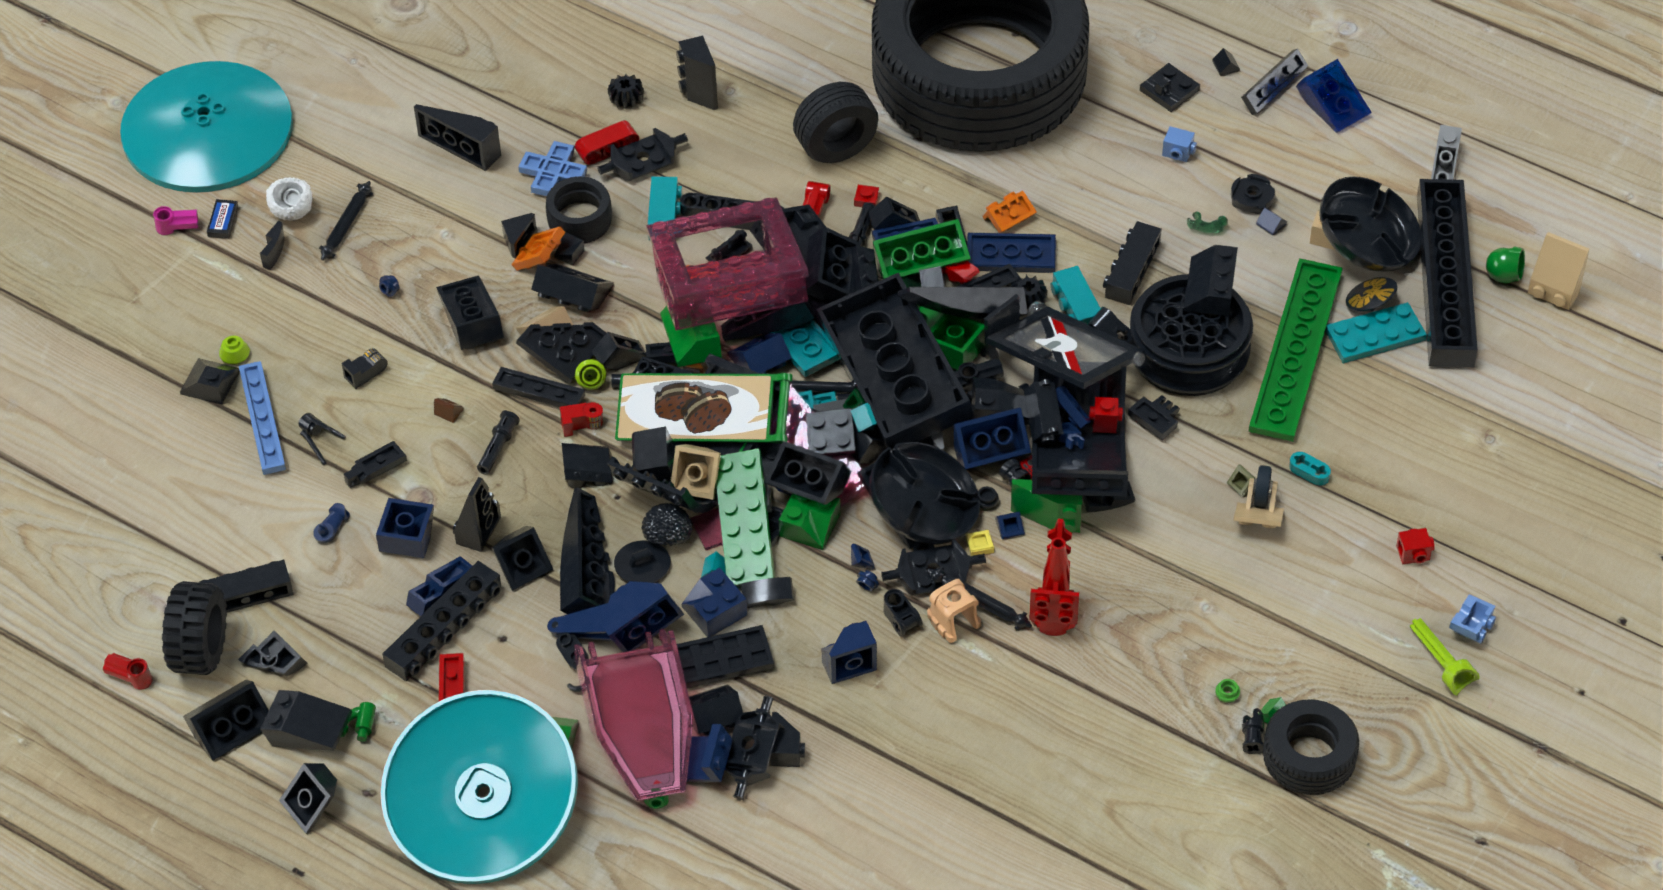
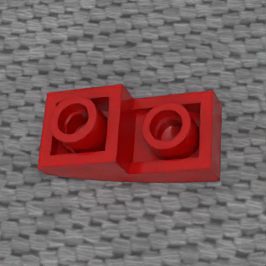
M968 261L942 268L943 273L948 274L949 281H957L961 284L971 281L972 277L980 273L979 269Z

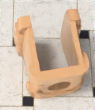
M955 579L932 592L929 597L931 606L927 610V617L931 620V625L935 630H938L942 638H946L949 643L957 641L954 616L960 612L975 629L981 627V619L977 616L976 609L979 602L974 595H970L965 589V585L960 579ZM950 594H953L951 596L952 602L949 601L947 598Z

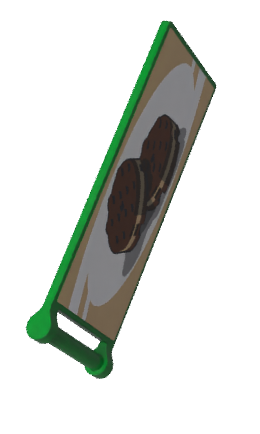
M622 373L615 439L617 441H632L633 432L666 426L673 442L782 444L783 441L787 442L788 439L786 435L789 385L792 383L793 375L789 373ZM775 382H780L776 434L770 435Z

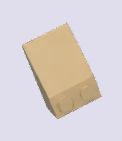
M1547 232L1530 279L1528 294L1569 310L1580 293L1590 249Z

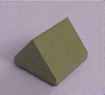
M1238 464L1227 484L1239 495L1245 497L1248 494L1250 478L1254 479L1253 490L1256 489L1257 480L1241 464Z

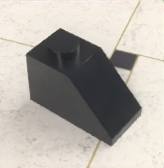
M885 197L869 212L872 221L871 225L875 230L920 221L916 210L889 197Z
M607 332L592 350L596 360L605 369L609 368L616 371L639 362L642 356L646 357V352L639 340Z
M772 712V717L783 725L785 729L779 728L770 757V766L800 767V757L805 758V743H801L800 732L778 712Z

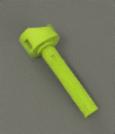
M1421 618L1412 620L1413 623L1410 625V628L1445 669L1442 681L1454 695L1458 696V693L1465 686L1479 680V673L1468 660L1460 659L1456 661Z

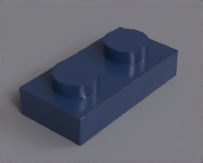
M1065 386L1056 389L1058 406L1069 413L1070 416L1068 418L1074 426L1084 428L1093 422V420H1089V415Z

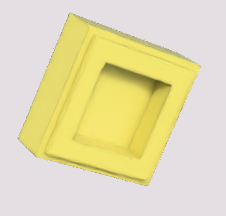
M989 530L966 534L965 539L971 556L994 553Z

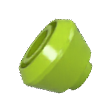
M239 336L226 337L222 341L219 350L220 359L232 365L242 363L250 354L248 344Z
M588 359L577 366L575 378L582 388L594 390L604 383L606 370L599 361Z

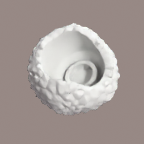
M294 177L279 179L266 190L267 205L272 214L279 219L294 221L302 218L311 210L312 192L310 185L304 180Z

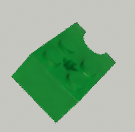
M920 306L919 310L950 366L958 370L961 364L965 362L972 363L981 352V349L985 347L984 324L966 317L944 314Z

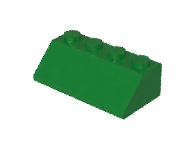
M959 219L873 241L876 264L883 279L898 272L901 278L919 274L921 269L938 266L943 268L971 260Z
M702 286L680 290L660 312L677 366L681 367L705 362L709 353L722 358L720 337Z

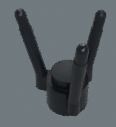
M305 413L299 420L298 425L302 429L300 435L307 440L321 463L326 465V460L310 435H318L323 428L341 439H345L346 436L323 423L312 413Z

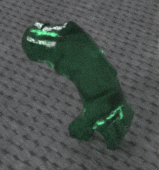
M1198 211L1192 214L1195 220L1187 218V225L1190 229L1204 233L1222 232L1224 226L1228 224V219L1225 216H1219L1218 219L1209 223L1205 222Z

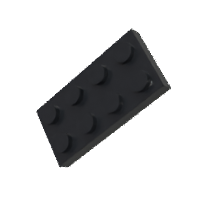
M763 625L669 646L681 690L775 669Z

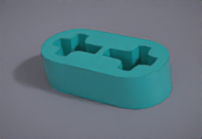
M1295 452L1291 455L1289 462L1291 472L1318 486L1329 482L1331 469L1326 463L1305 452Z

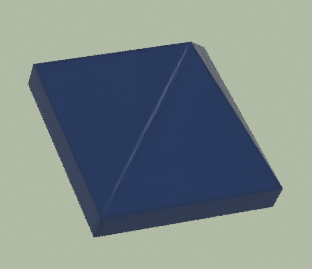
M853 543L851 545V566L874 570L875 565L869 550Z

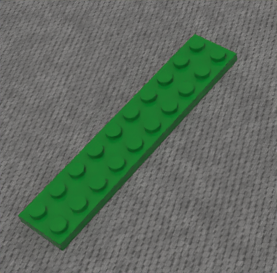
M1299 258L1248 432L1294 442L1343 267Z

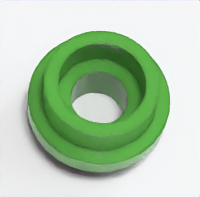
M1224 679L1216 686L1215 693L1217 698L1223 702H1234L1240 695V688L1234 680Z

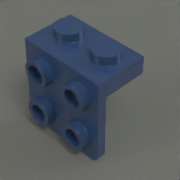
M712 724L709 736H691L687 739L681 759V782H722L733 738L721 724Z

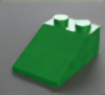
M1012 479L1011 511H1020L1021 516L1049 529L1055 528L1058 519H1063L1065 528L1068 531L1080 533L1082 495L1032 494V480Z

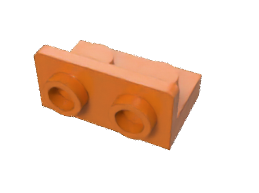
M1022 190L1017 194L1014 191L1003 198L1004 201L999 204L995 201L987 206V212L982 217L984 220L989 218L998 233H1004L1032 217L1037 211Z

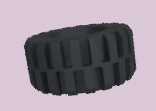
M182 581L176 584L170 591L162 624V651L166 666L174 673L208 675L216 670L217 664L221 660L220 656L223 653V644L226 637L227 610L225 609L224 593L216 584Z

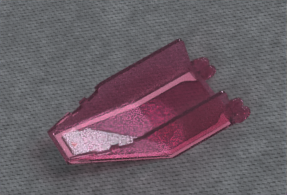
M664 629L659 630V639L662 646L654 647L651 632H645L647 648L597 657L594 642L588 643L590 659H585L583 648L580 645H574L575 664L590 731L636 801L682 793L686 790L694 716L673 630L668 631V634Z

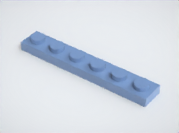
M261 361L241 365L239 370L263 475L284 471L286 467Z

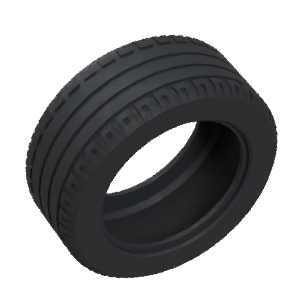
M876 0L872 13V77L878 98L890 116L896 119V122L902 125L904 129L909 130L912 134H916L919 138H924L928 142L943 147L980 152L1010 149L1027 144V142H1033L1036 138L1043 137L1044 134L1050 133L1051 130L1056 129L1058 125L1062 124L1074 111L1083 94L1087 77L1090 24L1085 0ZM982 22L998 24L1017 30L1034 41L1040 49L1026 60L1010 67L991 71H973L944 64L931 57L920 45L935 33L959 24Z

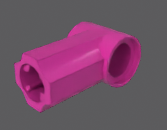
M161 206L156 208L153 213L155 228L158 234L169 235L177 229L198 228L197 209L172 211L167 206Z

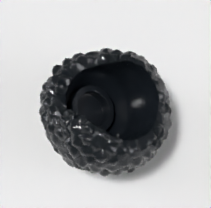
M661 503L653 506L645 514L646 517L643 518L641 529L644 538L649 542L673 546L683 544L690 539L693 530L691 519L680 506L673 503Z

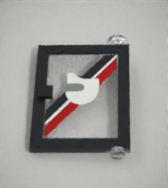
M1035 301L1029 307L1027 317L986 337L987 344L1082 389L1091 386L1131 363L1141 366L1145 360V350L1048 307L1040 301Z

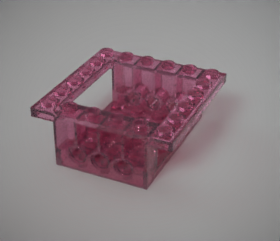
M777 197L765 198L761 201L742 203L738 206L723 207L715 211L700 212L692 216L678 217L673 220L659 221L646 225L653 248L657 281L675 330L808 301L805 277L809 276L808 268ZM761 220L764 251H754L750 254L732 256L718 261H709L708 263L696 266H685L675 238Z

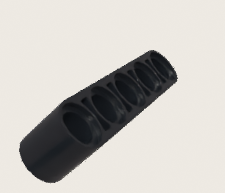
M685 193L680 198L681 216L686 221L745 230L752 228L761 212L784 209L783 206L699 193Z

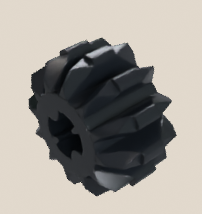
M627 74L622 77L617 75L616 79H611L607 89L611 103L616 104L617 108L620 106H624L625 109L627 106L635 107L636 103H641L644 94L642 82L640 79H636L635 75L630 77Z
M1026 274L1024 279L1018 277L1016 282H1012L1011 287H1024L1026 306L1029 312L1033 308L1039 310L1041 305H1045L1048 290L1044 286L1043 280H1037L1036 275L1033 278H1029Z

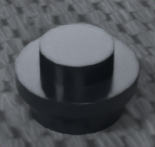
M989 486L979 489V494L975 497V501L980 500V507L984 509L995 507L999 498L995 489Z

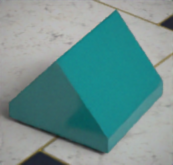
M868 403L850 411L858 432L874 429L877 422Z
M717 551L705 558L701 578L718 568H721L726 574L724 557Z

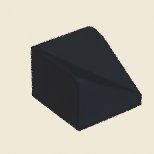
M565 233L554 257L574 265L585 251L584 240Z

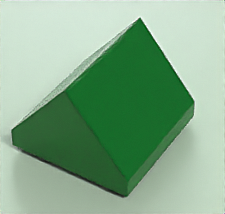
M1282 697L1269 699L1261 709L1263 721L1268 724L1278 709L1286 705Z

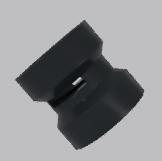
M1014 458L1005 462L1000 468L999 475L1004 480L1009 481L1011 487L1012 479L1031 480V474L1026 469H1022L1021 464Z

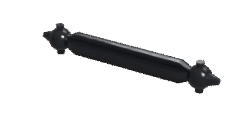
M370 181L363 184L358 183L356 186L359 192L354 194L327 238L326 245H320L319 247L321 250V260L324 261L326 258L335 257L334 249L339 246L365 203L366 196H372L373 194Z
M941 566L937 569L928 568L927 570L933 580L931 583L934 585L939 582L945 585L958 578L953 575H945L944 568ZM962 581L970 595H974L978 600V606L1005 621H1013L1017 630L1024 627H1032L1027 618L1028 613L1023 611L1022 614H1017L1012 607Z

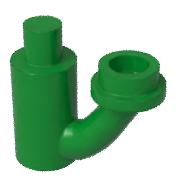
M362 702L359 707L351 709L352 714L348 720L349 723L357 718L355 732L358 734L357 740L360 742H365L367 735L372 733L376 706L370 702ZM346 725L341 737H344L348 732V725Z

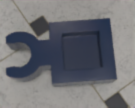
M1063 422V435L1057 440L1061 443H1066V447L1072 449L1073 445L1083 449L1085 439L1081 436V432L1071 422Z

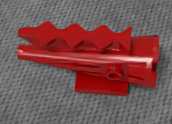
M1058 519L1055 528L1048 531L1047 537L1052 541L1051 544L1047 545L1048 557L1043 570V584L1038 589L1031 588L1029 620H1031L1033 625L1035 623L1040 632L1049 636L1066 634L1067 630L1071 627L1073 629L1078 622L1079 592L1069 590L1070 561L1067 555L1071 553V547L1066 542L1072 539V533L1065 528L1063 519Z

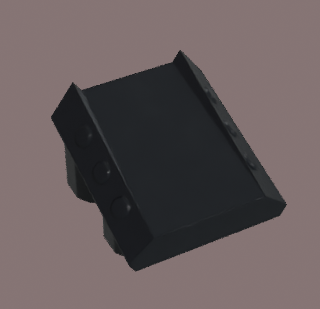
M562 443L565 481L568 482L571 488H582L586 485V482L593 483L595 486H605L608 483H612L611 469L607 464L610 460L608 446Z

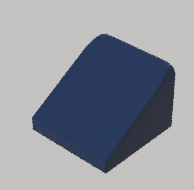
M1020 511L995 517L1001 539L1025 534Z

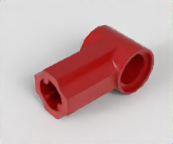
M808 181L806 185L803 205H810L818 217H820L824 204H827L829 201L831 185Z
M112 653L108 654L104 660V673L130 682L135 689H146L153 681L146 661L141 658L132 660Z

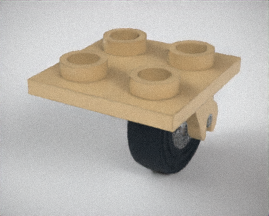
M1259 466L1257 479L1250 478L1246 503L1237 502L1234 521H1239V524L1252 525L1256 523L1262 524L1265 528L1281 527L1284 508L1275 507L1278 482L1271 481L1272 469L1270 466ZM1253 492L1255 493L1254 506L1256 507L1251 506ZM1269 494H1270V495H1271L1270 507H1269V509H1267L1266 506H1267L1268 497H1269Z

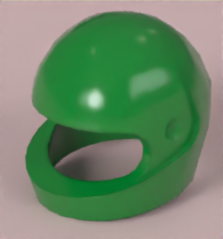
M1517 246L1512 248L1503 247L1489 254L1486 260V270L1494 281L1511 283L1522 279L1525 267L1524 248Z

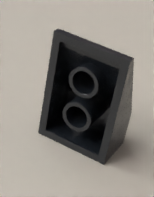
M278 690L260 730L273 747L335 751L352 714V710L300 691Z

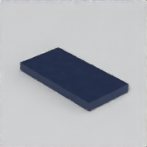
M970 232L967 234V248L971 258L968 262L976 266L979 271H994L1007 264H1011L1016 272H1055L1056 234Z

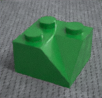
M792 494L779 518L780 537L823 550L841 515L840 498L836 497L827 505H823Z

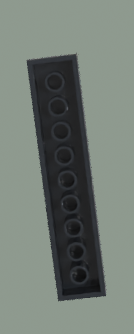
M1420 179L1417 192L1418 222L1421 230L1420 250L1429 366L1475 367L1478 347L1464 180Z

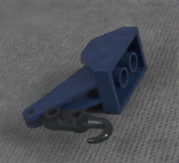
M630 581L610 595L607 604L554 617L549 620L547 628L553 636L558 637L556 646L569 666L582 673L581 667L589 666V655L578 639L613 641L624 655L627 656L682 617L684 613L661 583ZM584 681L579 686H573L571 683L567 684V687L573 692L585 690Z

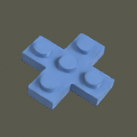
M554 141L547 156L526 151L518 168L519 173L536 176L531 185V193L547 196L551 188L556 183H559V181L575 176L585 177L587 166L570 162L575 152L574 145Z

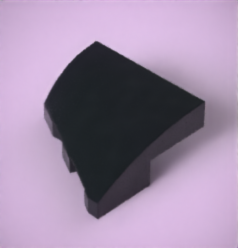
M275 630L258 647L253 644L238 659L242 664L285 676L297 672L307 664Z

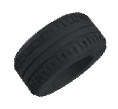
M833 82L814 90L802 101L795 113L793 131L803 149L813 160L822 163H837L855 156L870 143L878 127V112L860 86L850 82Z
M1308 699L1288 703L1281 707V709H1278L1267 724L1263 746L1265 766L1270 775L1289 790L1306 795L1329 793L1344 785L1354 772L1359 751V733L1353 720L1343 710L1328 702ZM1300 737H1315L1327 743L1333 751L1322 757H1307L1296 752L1289 743Z

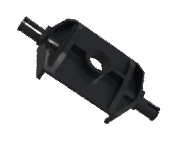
M764 696L760 709L757 708L756 711L744 712L737 718L732 734L733 741L725 770L735 778L737 783L733 795L736 799H744L747 786L770 778L766 771L779 728L785 729L783 725L770 715L771 705L774 700L772 697ZM754 739L753 746L745 749L747 742Z

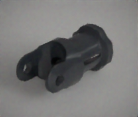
M1259 708L1253 710L1252 718L1248 715L1243 717L1242 732L1245 734V741L1242 744V748L1248 754L1263 752L1262 734L1264 733L1263 712Z

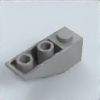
M1440 125L1431 179L1453 180L1462 128Z

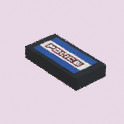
M216 199L207 228L208 237H230L238 209L237 201Z

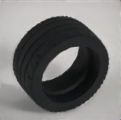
M584 176L570 177L556 183L546 197V216L549 228L553 229L560 226L565 233L584 240L585 244L601 238L609 229L612 221L611 199L606 187L599 181ZM574 203H589L598 208L591 215L582 218H571L560 213L563 208Z

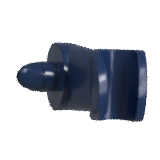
M335 503L329 509L330 514L322 523L314 528L313 535L317 541L321 543L331 541L343 520L350 518V514L343 504Z

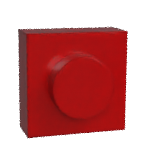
M858 184L854 206L862 207L866 202L876 206L879 197V187Z

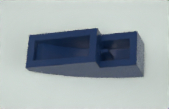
M459 556L426 575L424 583L408 591L406 606L421 617L473 565Z

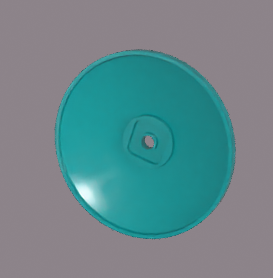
M207 61L172 69L146 84L128 104L121 121L120 134L124 153L128 161L147 180L176 191L212 192L242 184L269 168L283 153L292 132L293 119L291 106L285 92L267 74L239 63ZM204 112L209 113V114H207V115H200L201 113H204Z
M478 690L451 696L430 706L419 714L401 733L388 756L381 783V805L387 828L401 851L419 868L433 876L463 884L491 883L509 878L539 861L554 846L564 832L571 818L577 796L578 775L575 756L568 739L556 721L538 705L523 697L494 690ZM485 786L490 788V792L486 797H478V790Z

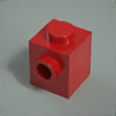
M1095 397L1094 406H1090L1089 420H1093V432L1116 433L1117 422L1122 421L1123 408L1118 407V398Z
M1413 528L1408 531L1398 532L1396 547L1403 565L1430 561L1431 552L1435 549L1433 537H1429L1426 528Z

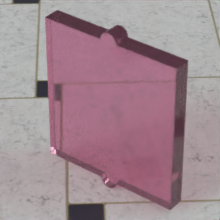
M719 508L690 518L705 550L720 545L723 546Z

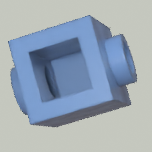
M1170 126L1163 140L1162 156L1187 162L1190 154L1194 155L1197 142H1194L1195 133Z

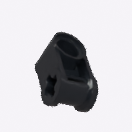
M1102 307L1088 323V325L1116 338L1119 336L1117 333L1121 332L1122 340L1130 343L1132 340L1130 328L1106 307Z
M891 589L885 593L883 612L899 636L905 635L906 631L914 627H921L923 625L920 614L911 605L902 591Z

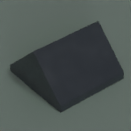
M666 426L633 432V465L639 473L644 474L645 471H648L649 474H654L657 480L663 481L666 479L669 483L672 477L675 448Z

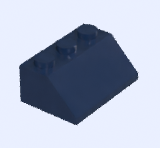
M1021 407L954 424V449L957 461L965 469L1031 453Z

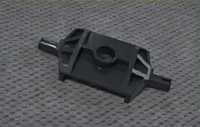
M653 128V135L617 149L612 144L611 161L598 166V172L602 175L613 171L624 180L630 181L674 164L676 146L688 142L687 135L683 133L676 137H670L659 129ZM642 157L648 158L646 161L639 160Z
M952 540L951 545L906 552V548L901 551L898 568L881 572L883 582L897 579L898 582H901L907 593L912 596L934 592L943 586L942 582L936 583V585L931 583L933 580L927 572L928 568H940L941 566L944 568L945 575H953L967 582L969 569H972V565L986 563V557L984 553L973 556L968 555L956 540Z

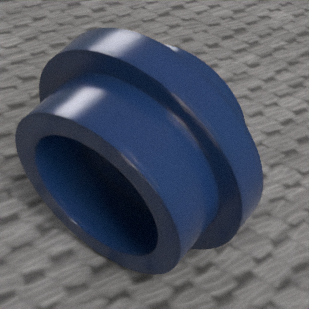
M384 275L379 280V288L383 294L388 297L396 295L400 286L398 280L393 275Z
M868 570L858 573L856 583L863 589L872 592L874 588L879 586L878 577Z

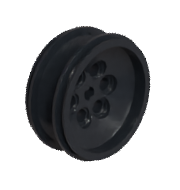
M1189 274L1171 276L1151 285L1133 306L1130 316V331L1132 335L1130 344L1145 350V352L1137 354V358H1133L1132 362L1148 382L1166 392L1184 396H1199L1219 391L1231 384L1243 372L1249 361L1250 341L1253 334L1251 312L1243 298L1234 289L1232 290L1229 316L1184 311Z

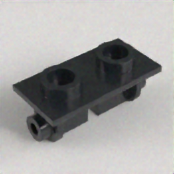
M743 229L735 231V234L726 242H723L717 248H713L705 259L722 270L752 247V244L746 240L747 233Z

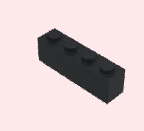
M1137 221L1134 228L1129 229L1126 236L1127 242L1121 245L1118 253L1119 258L1118 260L1114 259L1111 266L1110 276L1106 275L1103 288H1106L1105 298L1131 305L1161 243L1162 228Z
M284 559L199 581L200 583H213L221 588L226 601L225 609L227 613L294 595Z

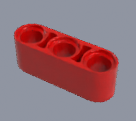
M623 120L578 139L574 148L585 164L592 165L611 157L612 144L617 149L638 141L640 138L631 124Z

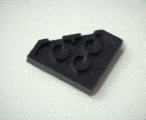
M584 322L583 325L556 323L552 324V326H540V324H531L517 339L516 344L570 384L575 378L577 366L581 362L594 357L592 350L606 332L593 322Z

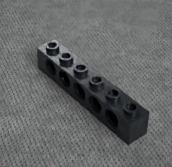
M478 560L382 653L385 668L406 682L412 676H415L428 660L435 657L437 651L444 644H448L460 629L466 627L469 620L476 613L483 610L485 604L492 597L494 598L500 593L502 589L500 574Z

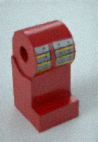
M596 402L561 406L560 420L564 437L573 436V430L600 428L603 424L602 406Z

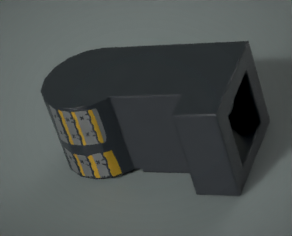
M371 348L363 356L353 361L347 359L342 362L344 378L357 389L383 372L388 365V361L377 349Z

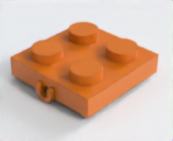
M559 226L533 234L526 245L519 248V254L511 265L518 271L524 268L529 269L534 265L545 264L550 259L551 252L561 244V238L565 231Z

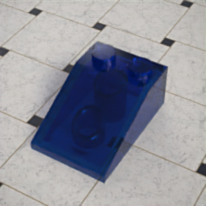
M1338 59L1304 77L1296 85L1307 105L1336 133L1372 113Z

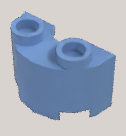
M1469 594L1462 604L1459 613L1457 612L1450 622L1449 628L1481 644L1487 633L1486 628L1491 630L1496 620V617L1493 616L1495 605Z

